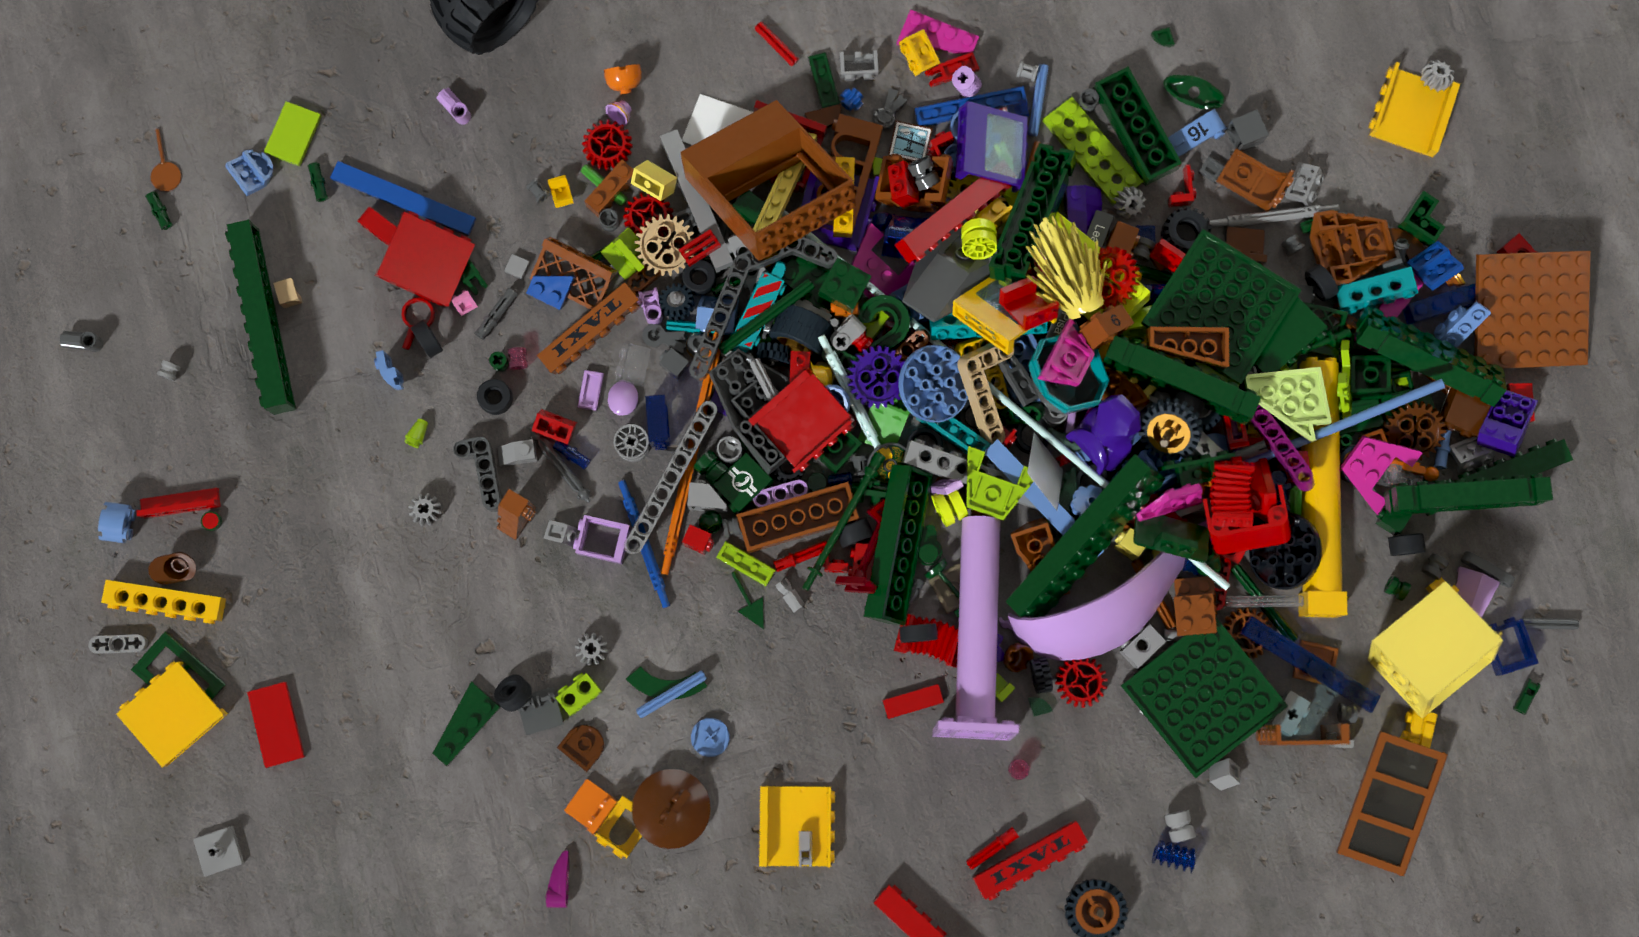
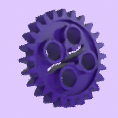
M877 345L876 351L872 346H869V352L862 349L863 355L856 354L858 360H851L854 366L847 368L852 371V374L846 375L847 378L852 380L847 383L848 386H853L850 393H857L854 398L856 400L862 398L860 403L863 405L868 401L867 406L870 408L873 403L877 409H879L880 403L886 408L887 402L894 405L893 398L900 400L898 395L899 375L905 361H899L902 356L900 354L894 356L896 351L893 349L888 353L889 348L886 346L882 350L881 346ZM881 358L882 366L875 368V360ZM863 372H867L869 375L865 382H862L860 379ZM894 372L895 379L889 382L887 379L888 374ZM876 373L880 374V381L875 380ZM870 383H872V384L869 386V388L866 390L865 387H866L867 385H869ZM880 385L882 391L879 395L875 396L874 388Z

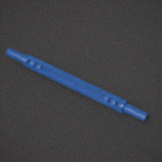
M622 480L618 484L624 498L623 504L633 528L640 514L634 497L630 495L626 481ZM640 523L638 525L639 532L646 533L643 523ZM647 539L641 554L654 590L657 591L664 609L670 606L664 589L666 586L649 539Z

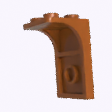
M1236 148L1216 182L1260 208L1269 211L1271 207L1275 208L1281 202L1285 195L1284 192L1289 188L1295 177L1292 176L1294 173L1292 169L1287 173L1275 171Z

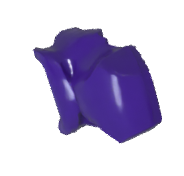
M1111 395L1102 400L1097 408H1093L1077 428L1070 431L1065 437L1071 444L1075 442L1097 466L1096 472L1099 475H1102L1104 470L1114 472L1132 452L1131 441L1135 434L1142 429L1140 414L1123 395Z

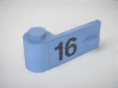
M1214 109L1172 134L1168 139L1178 157L1209 138H1215V140L1225 135L1224 131L1227 128Z

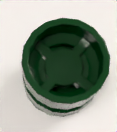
M711 449L693 467L701 475L705 474V479L712 486L729 469L723 461H718V456Z

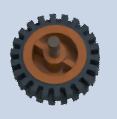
M1100 879L1082 881L1083 883L1077 884L1069 892L1070 895L1066 898L1067 903L1064 907L1066 910L1065 918L1072 931L1079 937L1118 936L1120 934L1119 931L1124 929V923L1128 918L1126 916L1128 912L1127 902L1123 898V894L1114 885Z

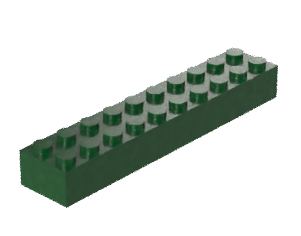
M249 219L226 224L228 231H225V235L231 245L229 255L231 260H234L235 265L233 267V274L235 279H238L239 284L236 286L238 296L242 299L240 309L242 314L245 315L246 322H244V328L246 333H249L250 338L248 348L253 353L254 358L251 359L253 369L257 372L255 383L261 392V396H259L260 405L273 415L296 410L260 230Z
M1135 454L1005 602L1020 617L1036 618L1046 616L1050 609L1058 604L1059 599L1071 589L1073 583L1084 575L1088 566L1093 564L1097 560L1098 555L1110 545L1111 540L1122 532L1126 523L1136 516L1141 506L1145 505L1149 501L1150 496L1161 488L1166 478Z

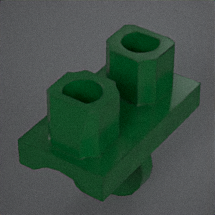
M872 478L858 503H863L864 495L872 496L871 504L875 505L886 497L887 486H881L880 480ZM853 481L851 489L853 495L861 482Z

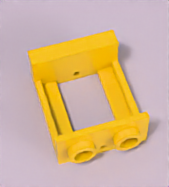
M625 796L620 798L595 834L597 837L596 841L604 847L609 845L614 849L612 852L621 859L623 856L626 858L629 856L642 837L638 830L635 829L629 839L622 845H616L610 840L609 833L624 810L627 809L632 812V801Z

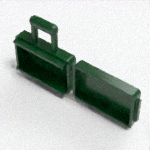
M1410 370L1392 372V399L1415 390ZM1407 377L1409 390L1397 392L1395 379ZM1432 394L1415 400L1418 406L1423 401L1425 407L1431 404L1432 409L1435 408ZM1379 399L1355 400L1352 402V415L1390 399H1380V403ZM1389 410L1340 431V435L1349 434L1353 436L1356 432L1366 430L1371 433L1373 429L1384 426V420L1389 422L1386 416H1393V413ZM1342 412L1339 413L1340 420L1343 419ZM1403 420L1401 425L1403 426L1408 420Z

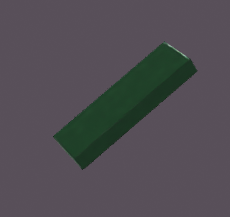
M826 52L808 56L821 108L840 104Z

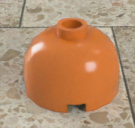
M640 64L604 69L606 84L612 90L620 91L621 95L632 93L631 89L636 88L641 82L642 72Z

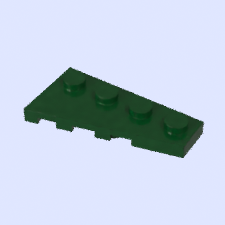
M471 681L432 754L445 766H449L501 707Z

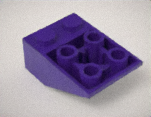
M1506 390L1494 407L1491 406L1479 430L1477 445L1515 457L1538 400Z

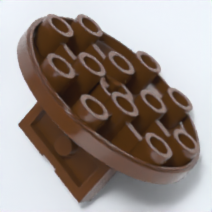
M678 769L661 770L648 776L637 788L632 801V818L636 829L646 841L660 848L676 849L691 844L703 833L710 817V800L705 787L695 776Z

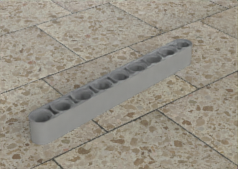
M706 401L696 411L624 542V549L627 553L636 554L642 550L717 413L715 403ZM704 406H708L711 408V415L704 414ZM694 423H700L703 426L702 432L695 431ZM686 439L693 441L694 446L692 449L685 447L684 442ZM676 456L684 458V465L676 464ZM671 472L675 475L674 482L667 481V473ZM657 490H664L666 498L659 499L657 497ZM649 506L656 508V516L648 514L647 509ZM640 523L647 525L648 530L646 533L639 532L638 525ZM630 540L637 541V550H631L629 548L628 544Z

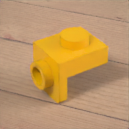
M566 175L548 179L556 208L574 203Z

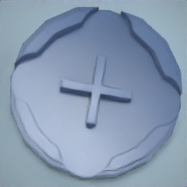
M705 718L699 721L693 727L691 733V743L694 749L706 757H714L723 753L730 741L727 726L721 720L715 718Z

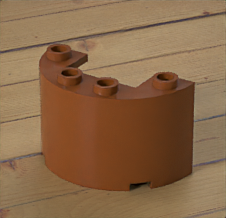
M891 154V156H883L875 195L877 201L891 207L894 204L898 207L901 206L891 199L888 166L903 161L904 159L901 155ZM950 155L933 156V170L937 171L941 181L928 189L918 190L920 202L905 208L902 207V210L937 212L946 204L953 169V160Z

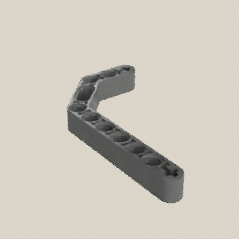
M803 237L796 240L798 242L797 247L790 248L787 246L782 248L778 255L761 262L757 261L750 251L738 255L733 261L691 363L690 374L692 378L696 381H702L707 377L749 273L791 255L825 268H832L837 259L836 251ZM806 248H815V254L808 255L805 252ZM819 250L822 251V255H820V259H818ZM829 254L832 255V259L826 262L825 257ZM740 261H746L748 266L745 269H740L737 264ZM734 278H738L741 281L737 287L730 285V281ZM731 296L733 302L728 305L724 304V297ZM720 313L726 316L723 322L715 320L716 316ZM710 332H718V338L710 340L708 338ZM702 350H711L710 357L703 358L701 356ZM701 361L703 362L701 367L703 374L699 373L697 376L694 369H699Z

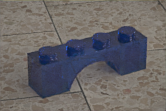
M1476 283L1406 305L1402 311L1407 325L1427 321L1433 317L1456 310L1459 306L1465 309L1471 307L1475 303Z

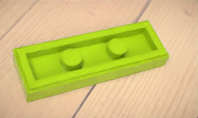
M725 541L716 556L717 559L765 587L776 571L774 568Z

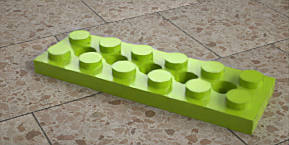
M1073 97L1069 98L1043 119V123L1063 147L1075 151L1076 162L1094 184L1101 189V192L1112 205L1117 202L1114 200L1115 197L1119 196L1117 191L1123 192V187L1130 188L1133 186L1137 188L1143 183V180ZM1071 119L1074 122V126H1065L1064 120ZM1083 133L1086 136V140L1078 141L1076 134ZM1088 148H1096L1098 154L1094 156L1090 155L1088 153ZM1100 162H1108L1110 168L1103 170L1100 167ZM1112 176H1119L1122 180L1121 183H1113Z

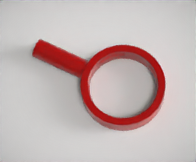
M423 298L410 299L402 308V320L409 327L402 346L405 350L410 349L415 336L411 330L412 325L406 319L408 307L416 302L425 303L431 311L427 325L430 327L435 319L433 306Z

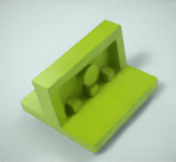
M626 228L601 251V254L625 280L636 271L640 272L644 268L642 265L644 259L637 258L641 252L635 251L639 244L634 243V241L640 239L630 228Z

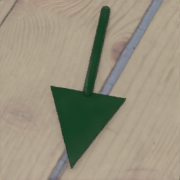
M732 572V576L748 606L738 610V612L764 630L763 597L751 603L736 573Z

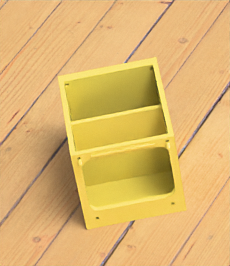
M1445 581L1372 640L1368 661L1423 719L1494 661L1503 641L1500 638L1503 633L1496 634Z

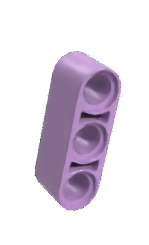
M795 480L763 489L753 499L754 505L760 508L807 494V484L802 480ZM802 485L805 490L802 494H796L793 490L794 487ZM783 490L786 493V497L784 499H777L775 493ZM761 495L766 496L768 499L764 505H760L756 501Z

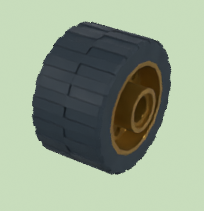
M790 305L777 316L769 335L775 343L789 346L792 351H810V359L816 360L822 357L823 351L818 337L825 334L829 342L834 328L830 322L813 311L797 305Z

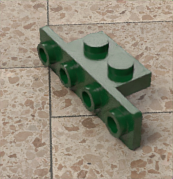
M1225 450L1216 452L1214 457H1210V454L1199 455L1198 460L1188 457L1180 459L1181 463L1175 464L1174 460L1162 462L1163 466L1158 467L1157 471L1175 468L1178 487L1186 484L1195 485L1210 482L1213 479L1214 461L1235 457V453L1228 454V451Z

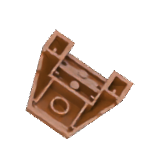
M1336 210L1314 213L1310 241L1316 264H1320L1327 269L1337 285L1351 283L1396 256L1387 220L1367 216L1359 217L1351 213L1343 214L1338 213Z

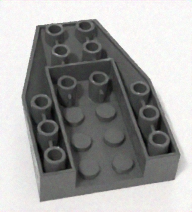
M961 228L957 231L952 229L950 231L951 236L943 242L941 239L938 240L937 243L939 245L930 252L927 249L924 252L926 256L918 262L916 261L902 301L933 322L951 314L953 311V300L990 277L989 263L992 256L980 260L965 256L962 252ZM992 284L976 293V295L981 298Z
M737 349L710 370L709 375L732 428L764 471L770 475L787 461V458L757 424L753 426L748 421L769 401L750 366V362L755 360V358ZM763 364L777 394L790 384V379Z

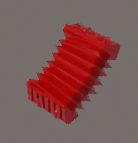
M1214 461L1213 479H1211L1212 485L1210 487L1212 491L1210 493V498H1212L1210 501L1212 505L1211 511L1213 512L1212 526L1252 528L1253 512L1250 511L1252 510V501L1250 500L1251 495L1249 493H1251L1255 462Z
M907 614L905 626L936 624L938 639L901 643L899 630L893 651L902 654L910 651L912 655L916 652L917 655L921 653L922 656L928 654L929 658L931 656L934 657V660L938 658L939 663L944 660L946 666L957 668L958 629L955 630L954 625L949 627L948 622L943 624L942 620L936 622L935 618L929 621L927 617L922 620L921 616L916 619L914 615Z

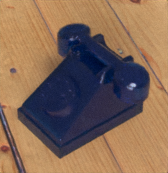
M888 212L875 214L872 224L879 231L885 230L882 256L905 259L895 247V244L928 218L920 219L919 217L892 215Z

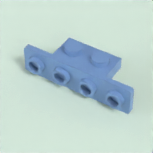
M1475 302L1467 311L1462 306H1459L1449 314L1443 323H1440L1435 328V338L1441 341H1448L1457 348L1491 314V311L1479 302Z

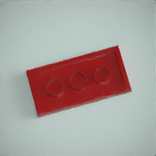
M287 682L247 692L265 768L305 758Z

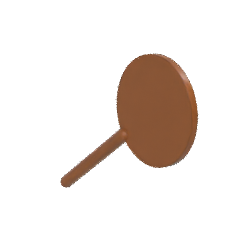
M157 128L155 131L161 163L153 168L151 182L158 190L168 192L174 190L180 184L181 172L175 164L165 162L160 131Z

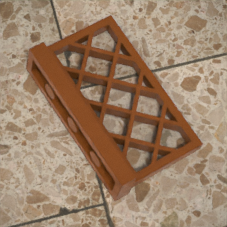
M551 236L545 238L542 244L543 248L529 279L532 280L533 276L537 275L538 270L544 267L547 275L551 276L548 266L557 263L560 271L559 276H565V274L574 272L577 282L573 283L572 286L578 284L582 294L576 297L572 295L570 290L567 298L592 310L603 301L617 270ZM546 252L553 253L556 261L547 264L545 259ZM564 260L569 261L572 270L564 272L560 262ZM583 268L587 271L589 278L581 281L577 270ZM600 277L606 280L604 287L597 289L594 278ZM590 280L594 291L585 293L582 283ZM595 293L597 297L595 306L588 302L587 295Z

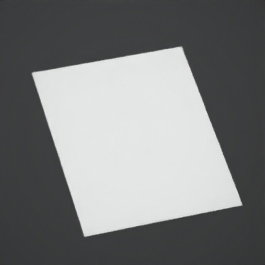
M700 94L682 142L694 145L753 112Z
M1034 433L1027 474L1057 511L1063 469Z

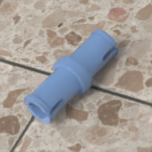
M1446 430V433L1441 434L1445 438V440L1438 441L1441 447L1435 446L1436 458L1434 467L1437 469H1447L1448 453L1451 451L1449 444L1452 432L1450 430Z

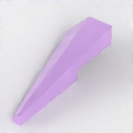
M1460 566L1457 569L1458 578L1455 585L1460 590L1457 593L1482 617L1500 582L1483 573Z

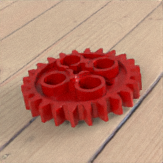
M1107 246L1106 250L1100 248V254L1098 253L1100 268L1103 269L1105 261H1107L1102 289V297L1105 302L1099 308L1105 309L1111 305L1116 307L1120 303L1126 305V298L1133 299L1130 293H1137L1134 286L1140 285L1136 282V279L1141 277L1136 274L1140 268L1134 266L1137 260L1131 259L1132 254L1127 253L1124 249L1120 250L1118 247L1112 248ZM1109 261H1112V265L1108 269V263ZM1124 273V279L1121 281L1120 276ZM1109 288H1111V289H1112V292H1111V294L1108 296V290H1109Z

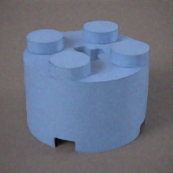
M105 502L104 505L107 508L106 510H101L98 531L102 532V536H98L99 540L126 543L133 536V529H130L131 521H135L136 510H133L131 505Z

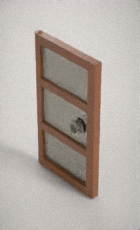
M1379 731L1336 852L1398 874L1399 876H1405L1448 754Z

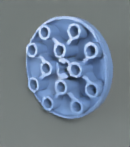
M943 345L924 346L914 351L904 362L899 375V393L907 410L916 418L926 422H943L956 416L965 406L968 396L957 366L961 356L953 349Z

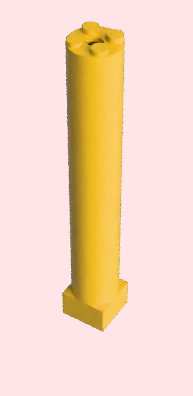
M1308 357L1306 361H1302L1299 364V369L1321 367L1332 421L1330 424L1340 420L1339 397H1337L1339 374L1337 358L1318 360L1317 357ZM1327 425L1313 426L1315 431ZM1340 431L1300 447V451H1308L1309 465L1314 477V487L1309 491H1302V516L1308 519L1316 528L1321 539L1322 555L1317 571L1307 583L1302 585V593L1298 594L1299 617L1338 618L1347 615V592H1342ZM1304 477L1301 481H1307L1309 478Z

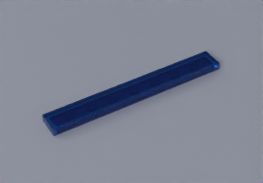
M1252 616L1248 618L1241 631L1242 635L1354 704H1357L1367 712L1372 713L1381 697L1379 694Z

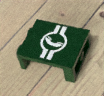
M745 453L713 486L721 499L725 498L729 502L727 506L734 513L737 511L743 513L742 509L766 486L770 488L774 482Z

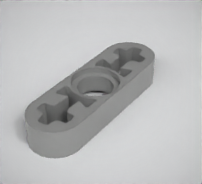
M139 634L95 636L90 639L88 646L90 651L96 654L135 653L145 651L148 647V640L145 636ZM120 638L123 641V647L117 650L114 648V641ZM99 641L101 643H108V647L101 646L98 649L97 647H95V643H98ZM142 641V645L138 647L129 645V642Z

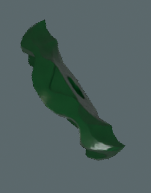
M1170 75L1163 81L1165 89L1174 98L1186 105L1199 109H1216L1222 107L1225 102L1224 94L1202 78L1191 75ZM1191 87L1199 89V95L1196 98L1189 96L1188 92Z

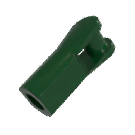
M1528 678L1523 685L1513 710L1526 715L1541 684H1535L1532 682V679ZM1528 688L1532 690L1531 694L1526 693Z

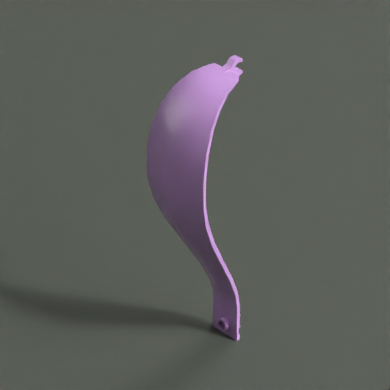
M1207 520L1198 524L1208 528ZM1209 534V545H1211L1212 542ZM1160 552L1141 571L1124 584L1087 604L1064 612L1036 618H1023L1008 613L1009 620L1004 621L1000 617V624L1003 628L1011 629L1021 644L1030 646L1033 653L1041 657L1066 661L1102 655L1125 644L1140 632L1154 615L1179 572L1189 559Z

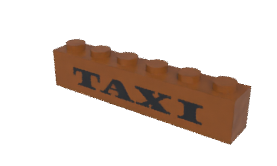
M624 282L537 355L550 373L561 374L567 369V364L571 361H577L582 356L581 353L584 350L593 348L596 345V340L600 337H606L611 332L610 329L613 326L623 323L626 319L625 316L636 312L642 303L641 299L629 284Z

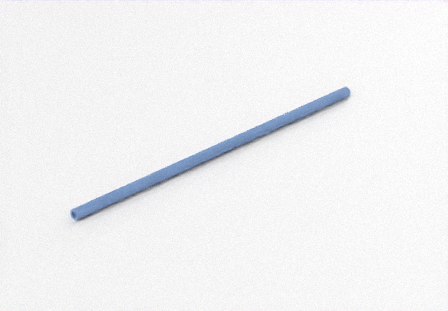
M1439 379L1314 431L1315 438L1319 440L1445 388L1442 379ZM1303 436L1291 440L1296 449L1311 443ZM1282 448L1279 451L1284 452L1288 449ZM1269 449L1268 452L1244 460V462H1257L1261 458L1270 460L1276 456Z

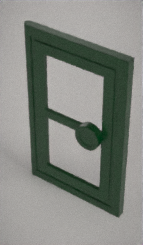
M166 631L131 669L147 685H151L150 680L155 676L147 667L167 647L186 663L184 667L186 671L190 667L210 684L205 693L211 700L226 685L225 682Z

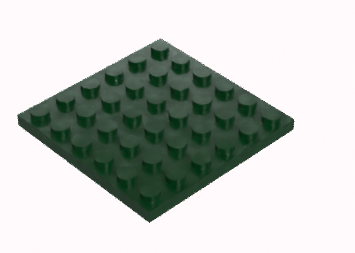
M1202 229L1141 324L1147 328L1228 327L1229 367L1222 369L1210 365L1207 366L1240 386L1300 294L1301 289Z
M1217 618V633L1183 636L1121 685L1195 779L1288 707L1286 702Z

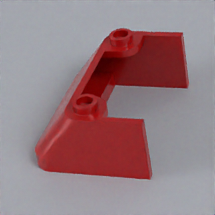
M1282 484L1278 485L1281 505L1270 508L1267 514L1269 523L1252 526V528L1245 527L1229 530L1227 526H1212L1208 499H1203L1212 547L1216 553L1223 555L1285 544L1290 540L1291 530Z

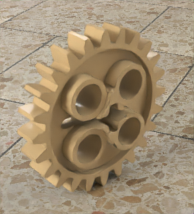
M659 214V220L652 216L651 224L645 221L647 227L640 226V229L643 231L642 234L636 233L640 240L634 241V243L639 244L635 251L641 252L637 258L644 259L642 265L649 264L647 267L648 271L653 267L654 274L658 270L661 271L662 276H664L665 271H668V274L672 276V270H675L678 274V268L684 269L686 261L678 250L680 248H676L673 242L678 237L682 238L684 246L694 240L690 239L694 232H687L690 226L686 225L683 227L684 220L682 219L677 222V216H674L672 220H670L669 214H667L666 219H663L662 215ZM662 226L668 228V235L665 237L658 235V229ZM676 231V234L668 243L670 248H665L659 258L655 259L656 254L662 248L661 242H666L671 233ZM650 242L657 244V250L653 253L647 250V245ZM666 253H670L673 256V260L669 264L664 263L662 260L663 255Z

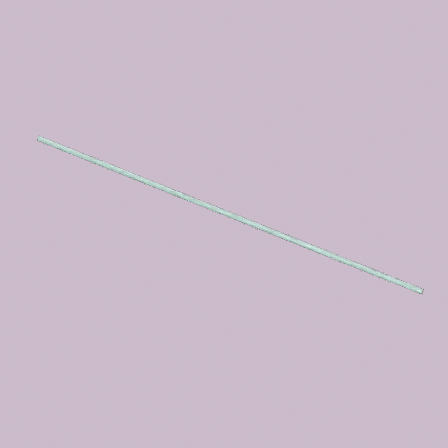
M784 210L782 216L784 217L789 213ZM810 232L806 235L807 239L827 246L813 233ZM869 282L866 289L873 295H885ZM912 317V327L916 331L919 329L927 330ZM930 334V343L946 346L940 340H931ZM988 381L993 396L1104 489L1109 484L1107 480ZM1190 560L1225 591L1229 588L1230 584L1207 564Z

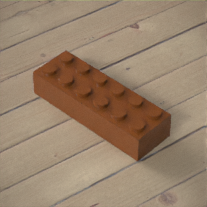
M845 482L736 514L747 552L752 553L834 529L853 497L849 483ZM856 507L847 524L859 520Z

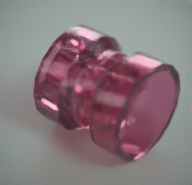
M514 347L508 349V356L510 357L509 369L521 370L528 368V361L525 357L527 355V348Z
M1014 760L1008 766L1009 775L1014 779L1021 780L1029 774V765L1023 760Z

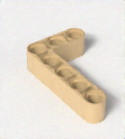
M989 343L960 357L957 366L980 435L992 444L996 439L1003 443L1005 432L984 370L1011 358L1014 354V348L1013 352L1007 355L1004 352L1001 353L999 348ZM975 379H977L976 386H974Z

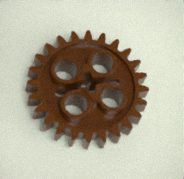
M1414 400L1411 406L1408 403L1405 404L1404 408L1399 406L1397 412L1392 409L1393 416H1386L1389 422H1383L1384 427L1387 428L1383 429L1388 443L1417 449L1422 452V455H1426L1429 458L1430 451L1436 453L1435 446L1441 447L1438 441L1445 440L1441 434L1446 433V430L1442 428L1446 423L1442 420L1443 416L1438 414L1439 411L1436 408L1432 409L1431 404L1425 407V403L1421 401L1418 406ZM1428 419L1426 424L1420 425L1422 420ZM1403 420H1408L1406 425H1401ZM1427 437L1423 443H1419L1421 438ZM1407 438L1405 443H1400L1401 439Z

